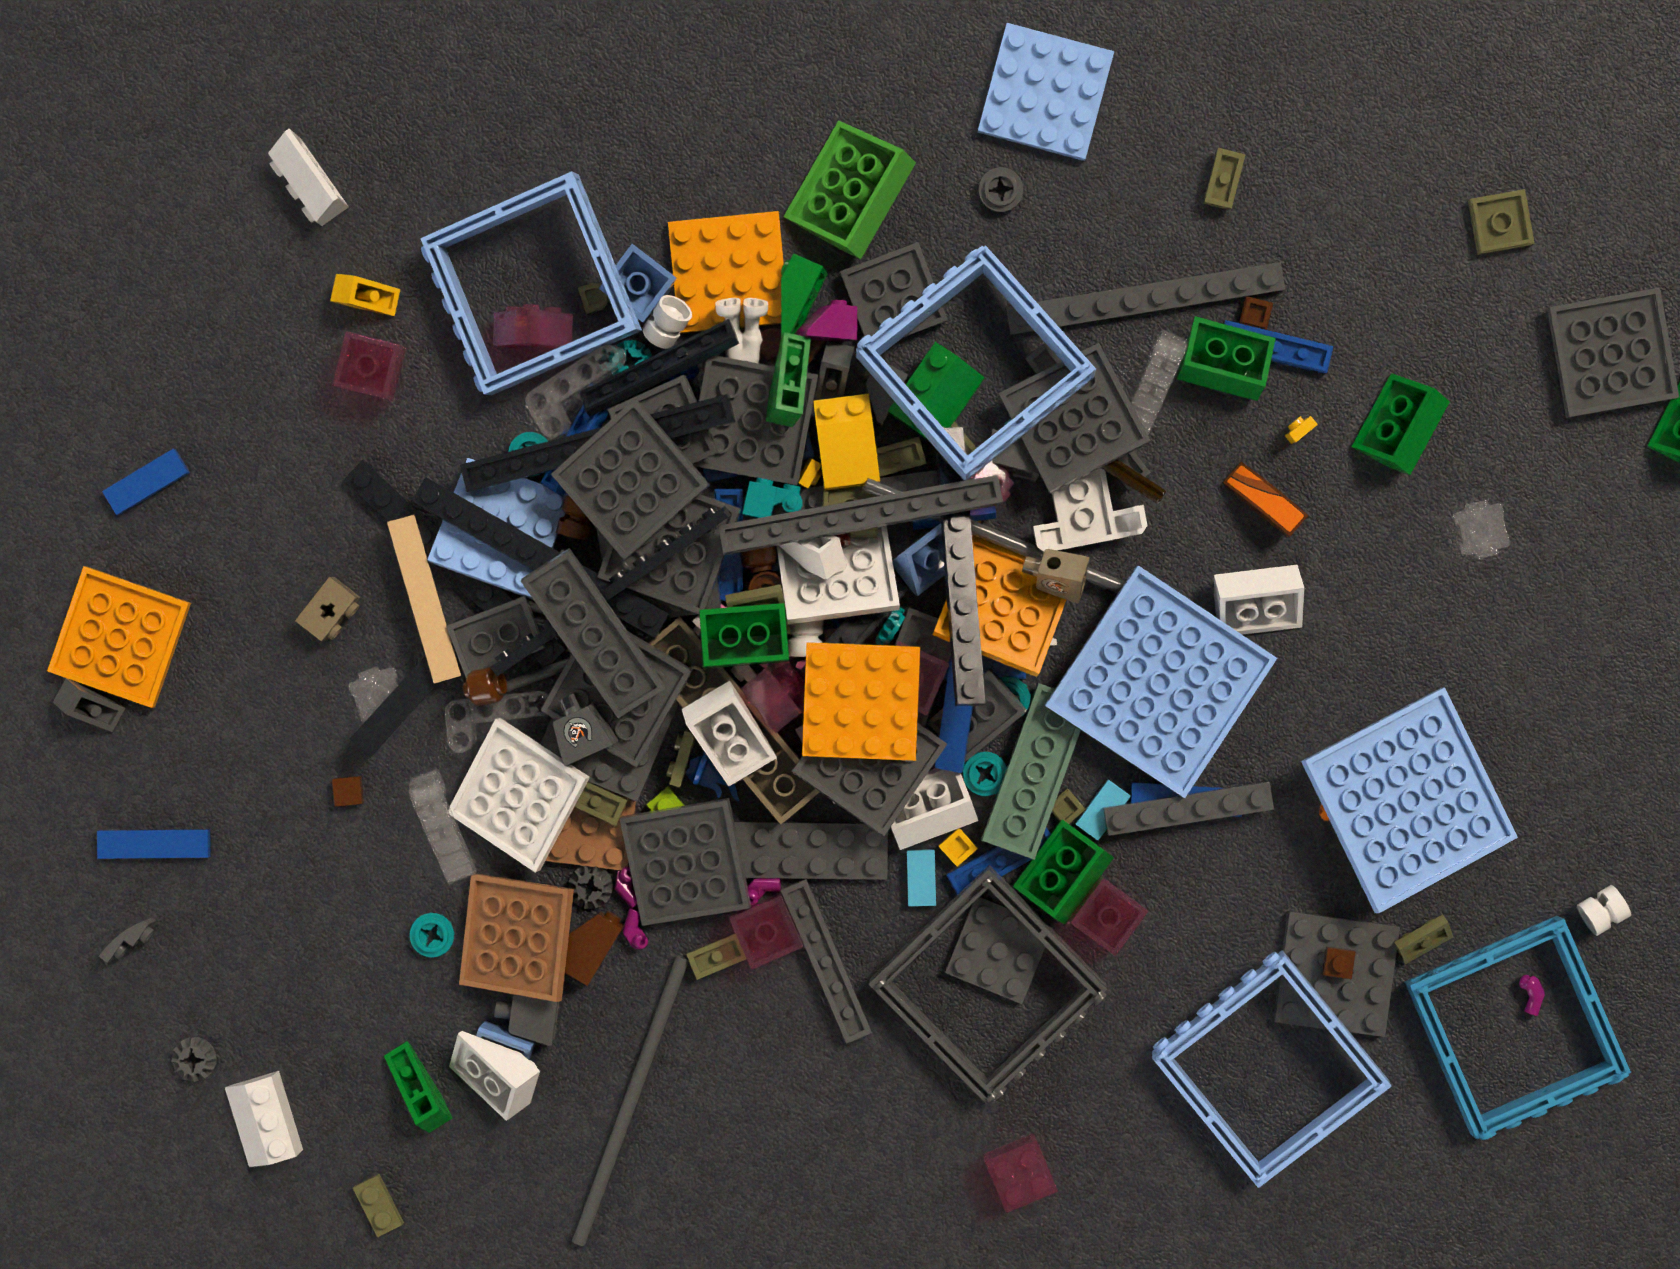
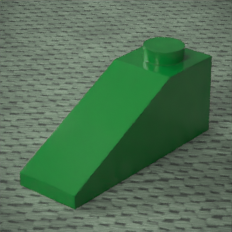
M794 253L791 259L784 263L781 270V338L784 332L794 334L804 324L828 275L823 266Z
M786 332L782 334L769 392L766 422L793 427L802 416L811 338Z
M409 1042L403 1043L384 1055L416 1126L430 1133L452 1119L443 1096Z

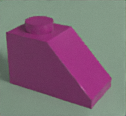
M831 300L830 305L820 307L794 334L817 341L845 343L857 340V306L847 305L845 300Z

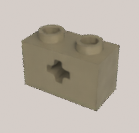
M329 577L295 621L320 641L334 640L343 628L340 626L346 617L351 618L358 610L360 605L357 602L361 597L337 578ZM326 606H335L333 608L334 616H326L328 614Z

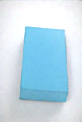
M1107 779L1075 824L1096 840H1099L1106 831L1103 807L1125 804L1131 796Z
M934 849L907 850L908 906H936Z

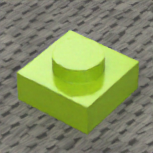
M669 786L647 804L652 811L685 806Z

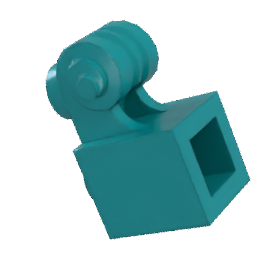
M757 478L756 482L750 481L742 514L753 518L772 516L773 509L778 504H782L787 513L800 511L803 506L800 496L801 487L784 484L783 488L772 486L773 481L763 478Z

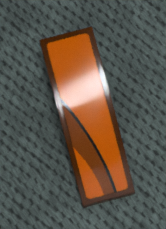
M1240 462L1222 482L1285 537H1290L1309 516L1243 462Z

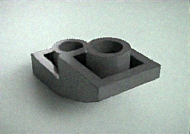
M149 918L126 929L112 940L98 957L107 963L116 958L120 960L129 949L127 943L133 947L141 942L146 943L154 932L152 926L156 920Z

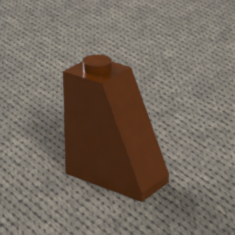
M600 911L571 931L568 939L565 973L588 986L624 927L620 923L621 918L610 911L606 913Z

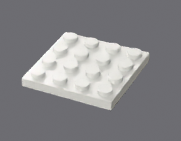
M887 526L878 527V538L840 539L846 565L828 580L807 571L777 545L787 624L900 610Z
M498 718L492 724L447 813L536 873L541 870L590 777L571 764L564 766L562 758L503 719Z

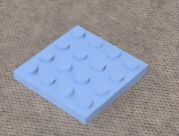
M1007 23L977 133L1085 161L1114 51Z
M467 458L466 463L472 462V461H475V460L470 459V458ZM462 473L454 491L460 497L551 548L554 547L558 537V533L555 532L559 518L565 516L562 507L565 497L568 495L567 493L561 496L543 486V484L526 478L466 492ZM442 521L427 559L428 562L533 599L521 583V579L533 572V570L450 523Z

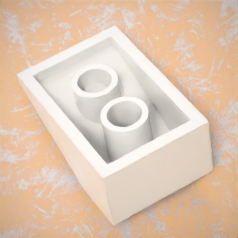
M730 681L682 709L687 727L728 786L777 758L743 699Z
M463 1031L457 1035L449 1065L457 1075L506 1121L531 1103L540 1073L535 1063L528 1060L520 1052Z

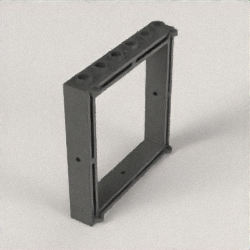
M990 865L877 971L869 981V985L985 1103L997 1100L1006 1091L1005 1085L1011 1080L1016 1082L1026 1072L1025 1067L1031 1061L1034 1063L1039 1061L1046 1053L1044 1049L1051 1042L1054 1044L1058 1043L1066 1034L1064 1030L1071 1023L1074 1025L1078 1024L1086 1015L1084 1011L1091 1004L1097 1006L1106 997L1105 991L1107 990L1106 983ZM989 888L1084 987L986 1078L892 980Z

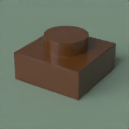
M1326 946L1322 974L1352 979L1356 952L1354 950Z

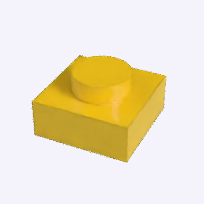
M1300 416L1288 426L1290 431L1285 437L1291 444L1296 443L1318 424L1311 416L1304 420Z
M809 458L800 473L798 484L804 488H809L810 485L815 486L822 474V471L819 470L822 464Z
M960 828L956 829L938 845L957 867L978 849Z

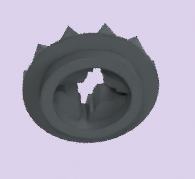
M998 167L989 170L982 177L978 193L982 204L991 211L1003 213L1014 209L1020 202L1023 195V184L1020 177L1013 170ZM999 179H1001L1004 188H1013V190L1004 193L1003 201L999 198L998 193L989 192L997 188Z
M581 866L572 874L568 887L574 889L573 901L575 904L584 909H596L609 900L613 890V883L605 869L596 866ZM593 875L594 886L602 889V891H593L586 898L587 890L579 885V883H588Z
M189 1037L182 1040L174 1048L171 1059L174 1072L178 1073L183 1080L193 1082L207 1078L213 1072L217 1061L213 1046L207 1040L200 1037ZM192 1051L195 1057L204 1059L196 1063L195 1068L192 1067L191 1062L183 1061L191 1056Z

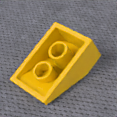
M869 394L813 401L825 491L864 486L867 478L880 482Z

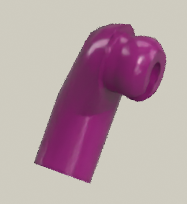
M781 878L753 879L747 886L751 906L756 905L766 891L780 892Z
M629 908L623 927V935L631 947L642 950L648 945V938L639 927V910Z

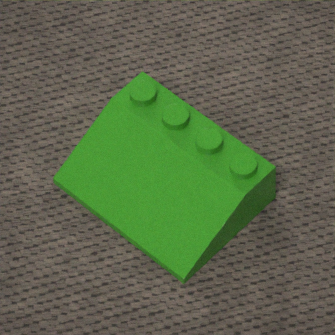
M838 120L786 211L784 218L834 247L861 260L916 162L903 149Z

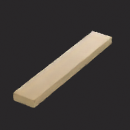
M415 515L387 522L433 683L459 677L461 673L446 627Z

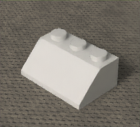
M286 130L268 152L273 160L269 164L279 177L284 175L289 182L285 187L295 200L300 198L305 207L302 208V211L311 223L316 221L323 226L349 206L302 139L292 130Z
M1298 565L1214 575L1216 618L1240 634L1302 627L1304 585Z
M937 768L927 773L891 826L900 850L978 821L961 773Z
M279 1071L225 1087L249 1167L270 1165L296 1157L303 1150Z

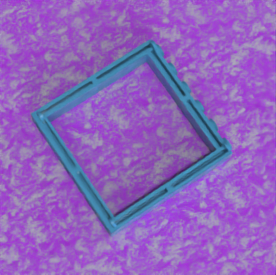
M1557 915L1404 981L1469 1133L1476 1139H1489L1496 1135L1497 1130L1504 1127L1506 1129L1517 1127L1522 1123L1521 1120L1527 1117H1540L1547 1113L1548 1108L1555 1105L1558 1107L1568 1105L1573 1101L1572 1098L1581 1094L1584 1096L1593 1094L1599 1090V1086L1606 1083L1616 1084L1631 1073L1565 919ZM1552 939L1605 1061L1484 1114H1480L1428 992Z

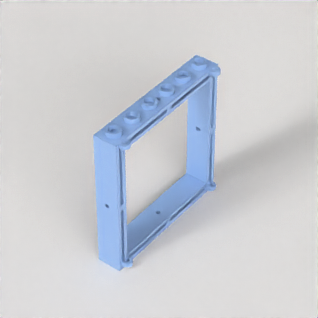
M571 171L420 238L423 247H421L423 257L428 263H431L434 271L431 274L436 287L441 288L444 295L442 299L443 306L446 312L452 315L455 322L453 331L458 340H462L466 349L463 351L464 358L467 364L473 367L476 374L474 376L475 385L480 392L483 391L484 395H494L642 331L580 176L577 173ZM567 195L618 322L497 374L446 248Z
M981 246L970 252L962 265L958 268L956 266L950 268L944 274L942 281L937 285L932 283L922 292L923 296L915 302L911 300L901 308V313L894 319L891 317L886 319L879 326L878 332L873 336L867 335L862 338L856 348V358L964 481L971 478L1092 380L1096 371L1091 362L987 246ZM981 274H984L1071 372L967 455L880 355Z
M1283 950L1278 954L1276 952L1269 954L1262 961L1264 965L1256 971L1254 969L1247 971L1240 978L1242 982L1234 988L1229 986L1218 995L1219 1000L1212 1005L1207 1003L1202 1006L1196 1013L1197 1017L1190 1022L1185 1020L1175 1028L1176 1033L1168 1039L1163 1037L1153 1046L1154 1050L1151 1052L1152 1059L1258 1188L1391 1087L1388 1078ZM1283 974L1365 1074L1367 1079L1258 1162L1174 1058Z

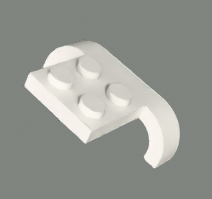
M1099 468L1052 492L1057 522L1033 526L1036 547L1044 552L1045 549L1063 550L1139 535L1147 527L1144 505L1113 511L1106 473L1104 469Z

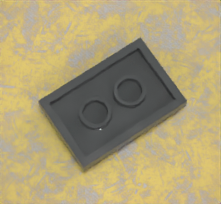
M526 596L446 626L466 678L473 670L492 667L497 663L495 657L509 648L511 652L520 647L518 641L529 633H532L534 637L540 633ZM542 645L532 653L545 649V645Z
M991 668L983 674L986 703L973 706L965 762L1027 711ZM943 708L927 721L938 735H940Z

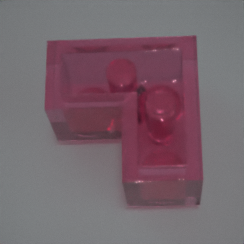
M524 304L522 307L507 306L503 312H494L493 346L507 348H559L572 342L573 314L561 313L562 308L545 307V311L539 310V305Z

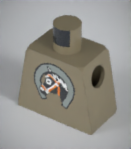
M1045 549L1042 560L1026 556L1022 573L1037 576L1036 588L1038 590L1079 604L1087 579L1090 557Z

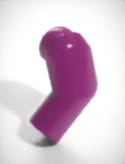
M624 867L617 873L615 890L632 909L637 904L635 891L632 889L633 881L630 867Z
M1526 974L1519 981L1520 988L1526 989L1529 995L1524 1012L1538 1016L1545 993L1539 979Z

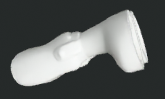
M727 298L717 301L715 303L716 313L724 317L725 320L730 319L739 341L738 345L725 351L726 358L759 364L760 345L763 341L759 329L760 317L767 314L768 302L757 298H746L743 300L745 330L744 333H741V300L739 298Z

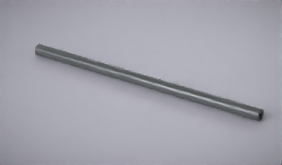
M867 478L863 487L864 492L874 496L902 492L870 478ZM940 516L931 517V519L941 522ZM971 520L973 536L1025 557L1028 556L1042 560L1044 552L1037 548L1036 545ZM1088 567L1087 582L1117 594L1125 584V581Z
M676 955L573 1236L572 1242L577 1245L585 1246L689 963L688 958Z

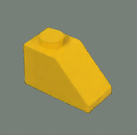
M336 274L330 301L357 309L395 316L400 289L353 275Z

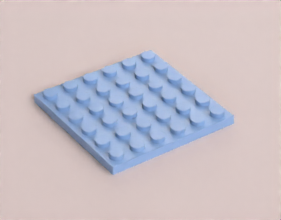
M1137 565L1044 706L1183 798H1186L1277 658Z
M1445 687L1420 698L1301 761L1375 913H1381L1518 838Z

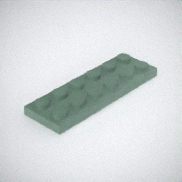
M1040 683L1036 685L981 841L1035 860L1081 731V729L1044 706L1055 689Z

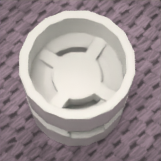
M662 296L653 313H651L642 327L644 336L657 347L665 349L672 347L679 338L680 331L684 330L692 317L690 307L675 296Z
M824 620L789 624L792 638L788 640L789 656L806 657L807 642L823 643L818 637L823 634Z
M1612 885L1599 891L1596 899L1589 897L1577 904V909L1583 921L1596 936L1610 929L1612 922L1618 924L1631 916V911L1626 901Z

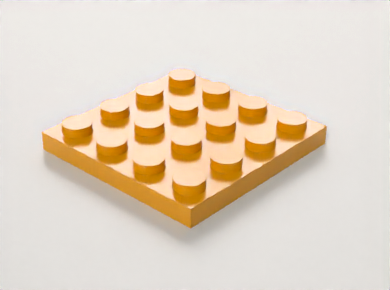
M779 211L668 222L673 275L677 277L674 283L675 297L684 301L692 311L690 321L684 330L680 331V334L703 332L725 321L724 317L716 313L715 303L727 298H739L741 300L740 328H745L743 300L746 298H757L768 302V312L760 317L759 326L781 324V270L784 261Z
M972 535L981 653L985 657L1037 677L1042 668L1066 599L1036 588L1037 576L1022 573L1026 559L1025 556ZM946 598L932 635L950 642Z
M83 566L47 671L155 708L191 603Z
M807 642L802 756L916 761L920 647Z

